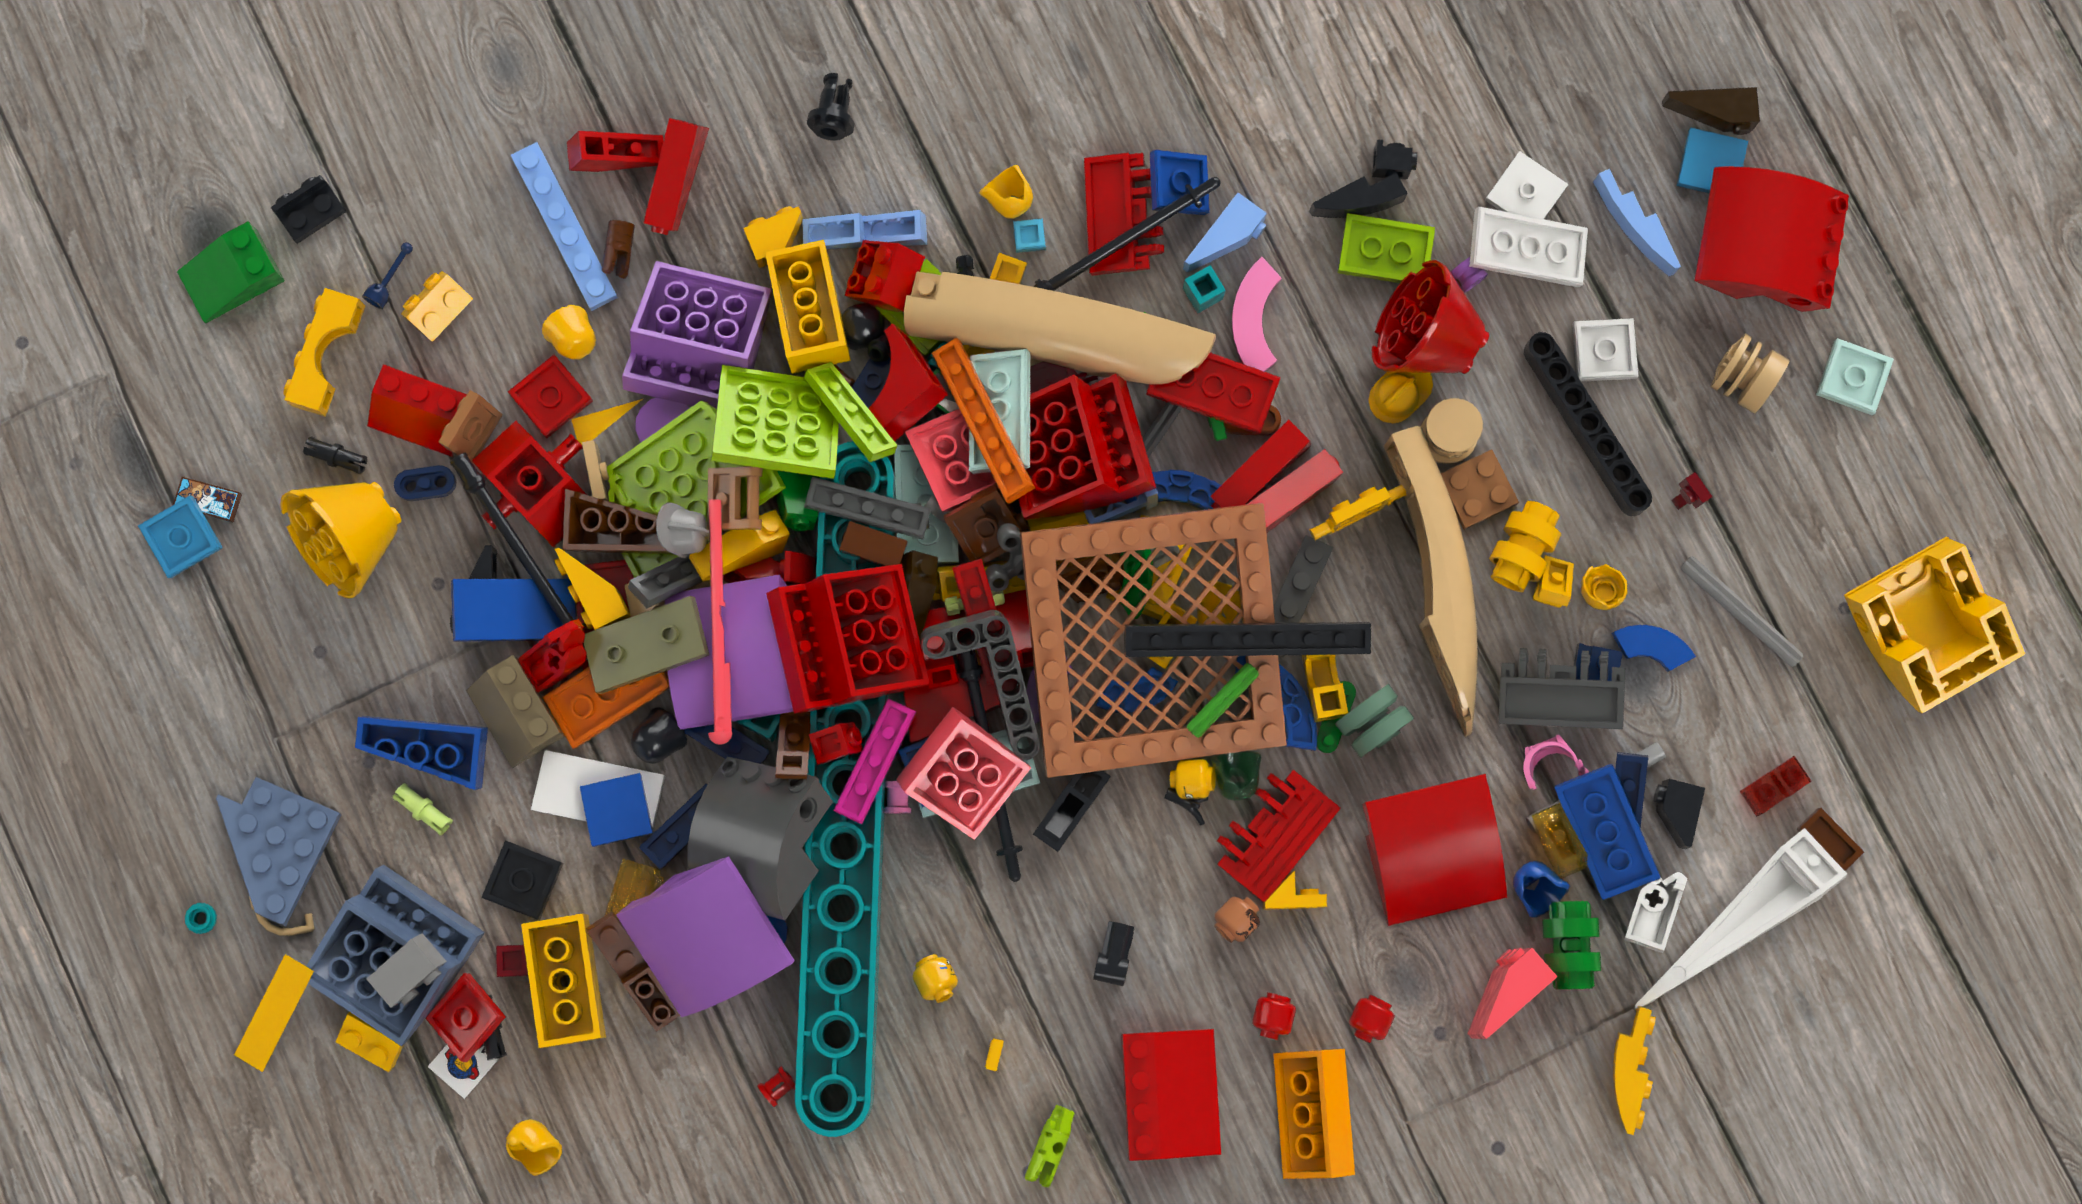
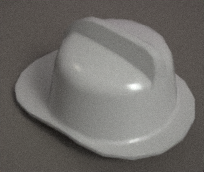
M668 502L662 505L656 519L657 536L662 547L680 558H686L689 554L701 552L705 548L707 541L710 540V531L707 530L705 516L698 512L689 511L675 503Z

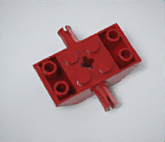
M515 421L479 453L472 462L502 493L500 495L502 498L496 504L505 518L515 511L517 513L519 511L553 548L563 540L565 489L587 495L565 472L564 465L582 450L583 446L572 434H569L552 452H546ZM530 477L537 479V483L533 486L527 481ZM487 512L481 515L494 530L497 528Z

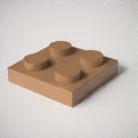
M470 390L467 396L460 401L457 412L451 422L444 427L439 443L456 456L466 452L472 462L481 452L503 414L479 394Z
M1492 449L1441 473L1456 515L1464 530L1519 503Z

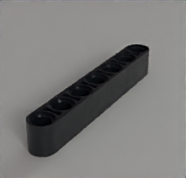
M1546 332L1534 334L1525 345V359L1621 511L1628 516L1640 515L1652 502V494L1554 338ZM1533 344H1543L1546 348V354L1536 353L1533 349ZM1549 369H1558L1562 374V379H1553L1549 374ZM1565 394H1574L1578 399V404H1569L1565 399ZM1581 419H1590L1593 422L1594 429L1591 431L1584 429L1581 425ZM1597 444L1607 445L1610 455H1601L1597 450ZM1614 469H1620L1625 473L1626 480L1624 482L1614 478ZM1630 494H1636L1641 498V507H1635L1630 503Z

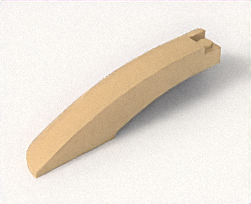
M916 272L911 296L906 295L904 307V326L909 336L950 342L957 337L964 345L1001 352L1028 349L1032 359L1086 372L1087 375L1107 378L1117 374L1126 381L1144 384H1165L1181 379L1182 375L1191 371L1194 367L1198 368L1203 363L1216 339V334L1132 309L1052 290L949 272H942L941 275Z
M1415 426L1391 434L1384 445V449L1399 485L1402 484L1406 490L1407 495L1404 497L1414 525L1421 558L1424 586V620L1419 624V627L1463 734L1466 737L1472 733L1477 684V624L1473 585L1465 543L1452 500L1422 427Z

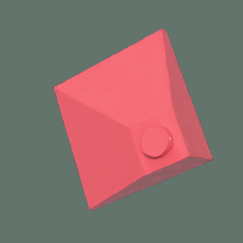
M960 409L905 431V435L942 513L954 510L971 501V496L996 483L991 472L972 474L969 471V427Z

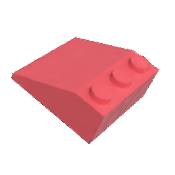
M952 707L896 780L904 793L975 840L1026 776L1031 767L977 723Z
M1520 947L1517 950L1516 948L1513 950L1509 949L1496 960L1499 965L1492 971L1468 1031L1471 1039L1489 1038L1557 978V975L1533 948L1522 949Z

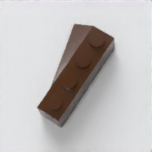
M565 489L563 550L580 553L673 554L664 549L658 540L656 531L657 515Z

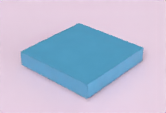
M1690 128L1687 134L1676 186L1710 194L1714 168L1725 166L1743 167L1748 141Z
M190 495L138 525L167 578H173L223 548L195 498Z

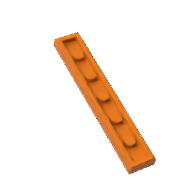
M956 337L933 351L932 355L1005 501L1010 504L1035 489L961 341Z

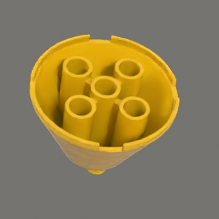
M376 482L288 491L281 497V513H288L291 524L286 528L299 553L326 586L333 583L340 589L337 592L338 595L344 598L355 597L363 589L396 535L397 525L402 522L400 514L394 507L388 505L383 498L384 492Z

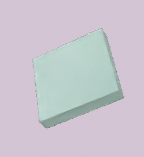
M1837 338L1833 343L1816 395L1869 415H1874L1894 359Z

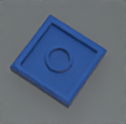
M1162 150L1150 152L1152 210L1159 211L1185 195V185L1189 184L1194 189L1208 180L1207 155ZM1209 194L1199 199L1202 203V207L1199 209L1194 204H1191L1179 213L1195 215L1210 213Z
M641 773L580 786L592 847L653 834Z

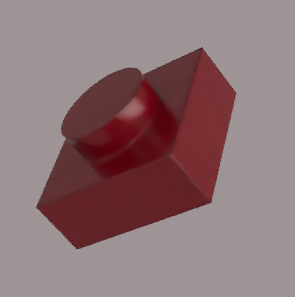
M524 945L496 946L497 977L528 976Z

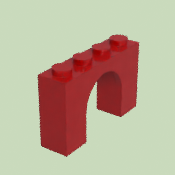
M1026 590L1004 594L1005 603L997 605L996 609L1006 617L1010 625L1021 669L1032 667L1034 663ZM945 607L929 610L924 629L966 617L964 610H960V614L950 616L947 614ZM969 628L961 629L957 634V639L959 640L971 630ZM933 636L927 641V647L937 649L942 645L943 639L939 636ZM922 649L930 682L928 689L958 683L953 655L941 659H932L925 655Z

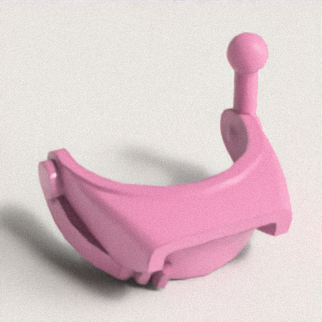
M1559 734L1541 743L1525 747L1523 770L1529 789H1537L1536 783L1533 780L1534 768L1542 758L1550 754L1558 753L1570 757L1579 770V776L1589 773V770L1584 767L1581 759H1577L1570 746Z

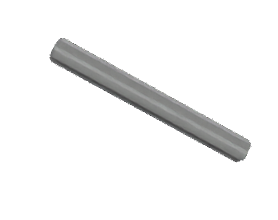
M1689 557L1682 564L1681 570L1789 666L1793 667L1803 658L1802 652L1695 557Z

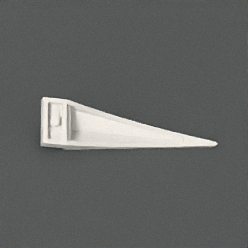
M1804 828L1779 848L1715 921L1636 1003L1634 1011L1637 1010V1006L1644 1007L1818 901L1823 895L1844 880L1847 873Z

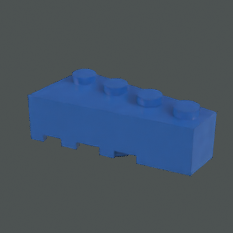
M362 716L358 717L355 748L477 790L481 789L483 784L488 727Z

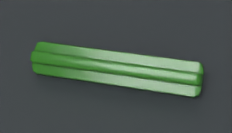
M1246 663L1187 724V729L1195 737H1201L1259 676L1257 669L1251 664Z

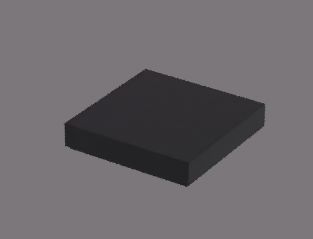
M505 840L481 898L540 921L564 863Z

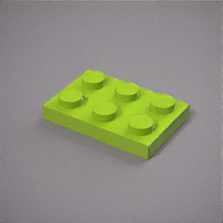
M1347 213L1337 273L1401 283L1411 271L1415 274L1424 268L1422 263L1431 260L1435 227Z

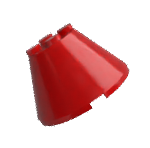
M1437 260L1426 261L1422 263L1423 269L1416 274L1411 271L1401 281L1386 303L1375 329V333L1379 335L1377 347L1372 346L1373 362L1378 368L1386 372H1461L1466 374L1472 368L1473 359L1479 348L1486 345L1489 339V332L1485 331L1483 321L1446 265Z

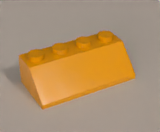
M1345 1049L1273 1053L1283 1179L1336 1178L1355 1175Z

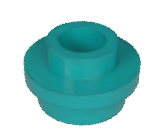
M206 903L192 905L185 914L187 928L197 934L211 931L217 922L215 909ZM200 913L206 915V921L203 924H199L197 921Z

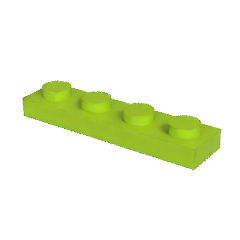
M832 362L806 370L804 379L869 462L895 454L898 445Z

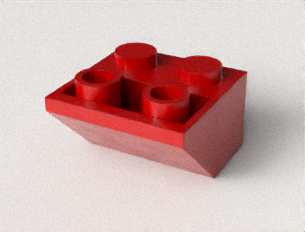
M863 240L857 252V260L852 274L847 281V289L844 296L885 310L904 312L906 295L911 296L916 272H920L925 256L899 243Z

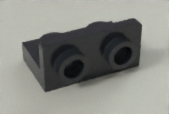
M321 175L308 178L301 184V188L291 194L282 195L276 200V204L271 207L296 244L347 212Z

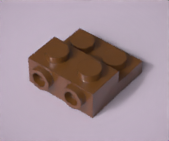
M997 483L971 496V501L944 515L945 522L970 562L982 559L983 564L1007 552L999 546L996 537L997 530L1003 524H1014L1019 528L1020 532H1027V529L1030 528L1028 520L1023 518L1022 512L1017 514L1011 504L1015 503V501L1010 504L1005 501Z

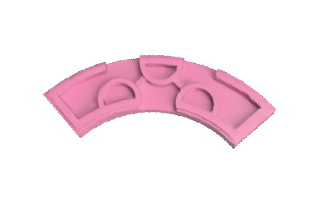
M1261 257L1247 272L1236 294L1232 311V332L1240 362L1266 372L1277 362V359L1268 348L1263 334V309L1269 294L1282 278Z

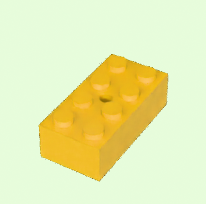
M824 240L766 252L765 255L785 354L791 373L806 371L829 362L838 364L851 361L830 260Z
M582 913L521 924L539 1048L606 1038L593 943L586 930L590 926L589 915ZM564 975H569L570 977L568 987L561 985V978Z

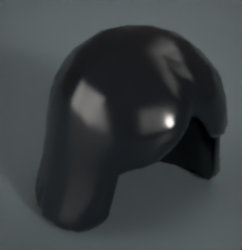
M656 707L634 729L631 736V746L634 753L642 761L655 764L663 761L672 753L683 749L687 745V738L684 729L680 730L677 720L668 711Z

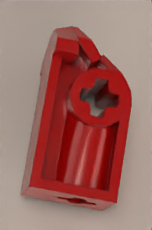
M579 619L572 620L549 632L541 641L517 659L537 693L559 683L586 661L587 652L581 644L585 638V633L582 630L584 626Z

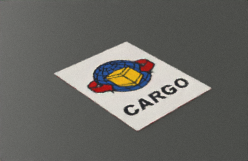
M483 1043L468 1062H461L446 1045L429 1064L428 1068L465 1099L500 1058H493V1060L487 1061V1054Z

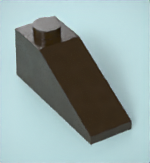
M1757 87L1668 91L1662 100V106L1722 132L1733 131L1734 135L1748 134L1760 122Z
M912 550L903 555L901 564L920 640V635L923 632L937 587L938 557Z

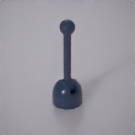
M405 242L401 245L400 254L381 284H372L365 290L362 295L365 301L379 309L384 308L389 299V292L386 286L406 254L412 252L413 247L410 243Z

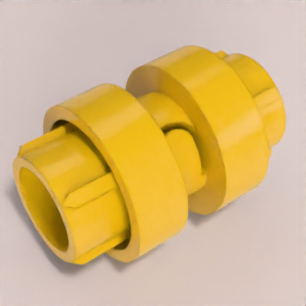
M1527 501L1522 512L1512 511L1503 528L1510 537L1508 541H1497L1489 557L1490 561L1496 565L1491 578L1498 584L1516 592H1524L1529 581L1539 582L1547 566V562L1541 555L1543 552L1552 553L1561 537L1560 531L1555 528L1560 515L1548 506L1535 501Z

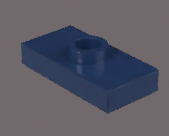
M890 356L887 360L880 362L873 361L870 358L852 386V389L867 408L874 403L886 383L891 364Z

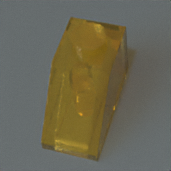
M1560 803L1532 815V820L1544 852L1555 873L1561 879L1587 868L1588 855Z

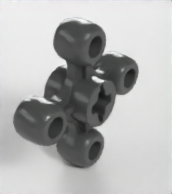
M1011 523L1000 526L996 536L999 546L1003 550L1010 552L1009 561L1004 565L992 564L985 570L990 589L994 592L1005 590L1009 585V580L1015 576L1025 580L1020 530Z

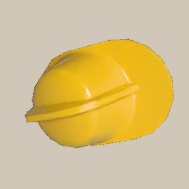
M1386 372L1370 390L1368 399L1370 410L1382 422L1393 424L1404 421L1432 393V375L1430 373Z

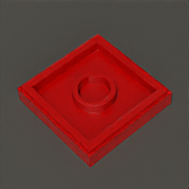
M555 354L508 391L510 396L546 439L593 402L592 398Z
M463 973L425 1019L461 1062H468L506 1016L470 973Z

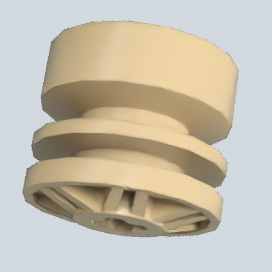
M1745 333L1735 344L1731 345L1716 368L1710 387L1717 391L1725 381H1728L1729 383L1723 395L1728 397L1738 387L1742 390L1738 404L1755 414L1776 387L1790 360L1774 350H1771L1763 359L1759 358L1758 355L1762 343L1758 341L1750 351L1746 350L1752 337Z

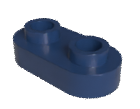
M437 465L400 472L395 478L394 489L406 501H419L450 495L455 490L457 480L449 468ZM440 478H446V484L443 487H437V481ZM410 482H416V488L413 491H407V485Z

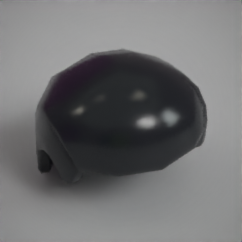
M855 304L848 307L841 315L847 345L851 350L868 348L869 343L873 339H878L884 332L885 322L880 311L869 304Z

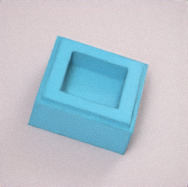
M1043 219L1013 221L1016 253L1046 250Z

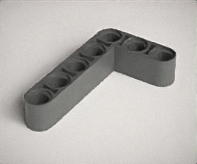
M989 610L925 628L920 635V644L925 655L932 659H941L985 647L1009 743L1015 755L1020 759L1028 760L1035 757L1039 752L1040 742L1011 628L1006 617L1000 611ZM1000 620L1002 621V628L998 632L990 633L987 631V626L991 621ZM963 628H969L973 631L971 638L966 641L957 639L958 632ZM933 636H939L943 639L942 645L937 649L927 647V641ZM1006 649L1010 651L1009 658L1006 661L997 662L994 660L995 654L999 650ZM1012 678L1017 680V685L1013 690L1005 691L1002 689L1005 680ZM1023 708L1025 713L1022 718L1018 720L1009 718L1010 712L1013 709ZM1030 737L1032 742L1029 747L1025 749L1017 747L1020 738Z

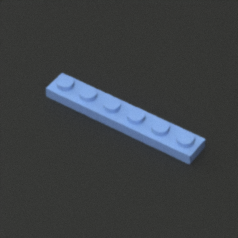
M535 142L511 154L590 310L593 311L617 299L618 297L608 277L603 273L602 266L538 143Z

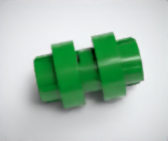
M1588 901L1551 902L1549 905L1550 919H1543L1542 926L1543 939H1553V953L1544 954V962L1557 975V978L1553 981V987L1555 990L1593 989L1595 986L1594 972L1601 971L1600 952H1591L1590 938L1600 937L1599 918H1591V905ZM1565 938H1578V939L1565 940ZM1565 951H1579V952H1577V953H1566Z

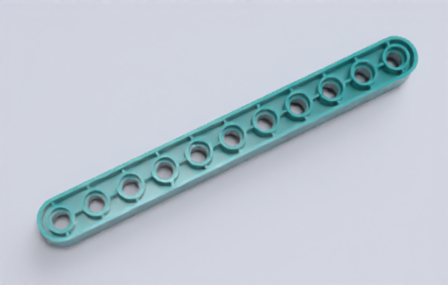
M854 441L837 446L834 479L820 477V479L846 486V481L851 474L864 472L871 478V485L866 490L867 492L896 499L895 477L888 457L869 462ZM819 512L816 578L824 574L882 567L839 551L849 521L851 520ZM855 522L857 524L895 536V532ZM889 694L811 711L810 734L836 725L838 718L845 712H855L862 718L860 733L863 749L889 698ZM810 742L808 775L819 779V783L833 802L805 842V853L819 871L803 893L795 1105L800 1119L810 1130L822 1136L838 1137L846 1135L861 1126L868 1118L874 1103L886 776L863 824H859L833 810L840 798L834 790L835 780L843 773H852L861 752L824 764H817ZM841 834L854 836L858 844L855 855L847 860L837 859L832 853V843ZM838 896H848L855 903V913L846 922L834 921L829 913L832 900ZM836 958L847 959L853 967L851 979L843 985L833 984L827 976V967ZM835 1020L843 1021L850 1029V1040L842 1048L831 1047L824 1037L827 1025ZM830 1084H839L848 1093V1102L841 1111H831L822 1102V1093Z

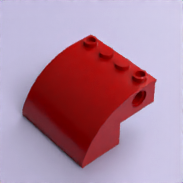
M1715 167L1694 281L1735 299L1764 295L1800 312L1830 309L1834 294L1836 270L1839 265L1838 258L1841 240L1844 236L1843 228L1846 211L1848 210L1849 195L1821 182L1791 173L1752 167Z

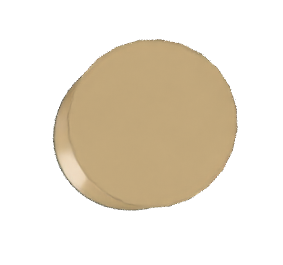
M1459 398L1443 400L1431 409L1428 416L1422 422L1421 427L1435 461L1443 464L1460 462L1474 451L1483 430V420L1480 412L1472 403Z

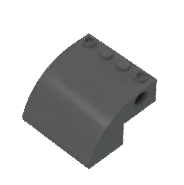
M727 756L707 785L697 805L688 841V870L729 856L762 911L767 916L786 920L819 871L802 847L833 801L815 776L808 775L807 779L775 778L776 767Z

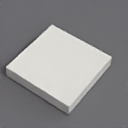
M1634 318L1574 321L1572 323L1576 374L1581 382L1637 379L1638 365Z

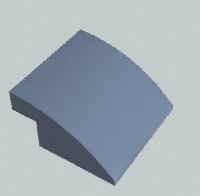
M382 865L375 868L361 893L346 900L306 965V967L314 971L308 984L402 1047L448 989L485 932L387 866ZM423 933L447 961L439 968L442 974L428 986L423 982L416 989L419 994L405 1006L400 1002L390 1008L367 981V978L410 939Z

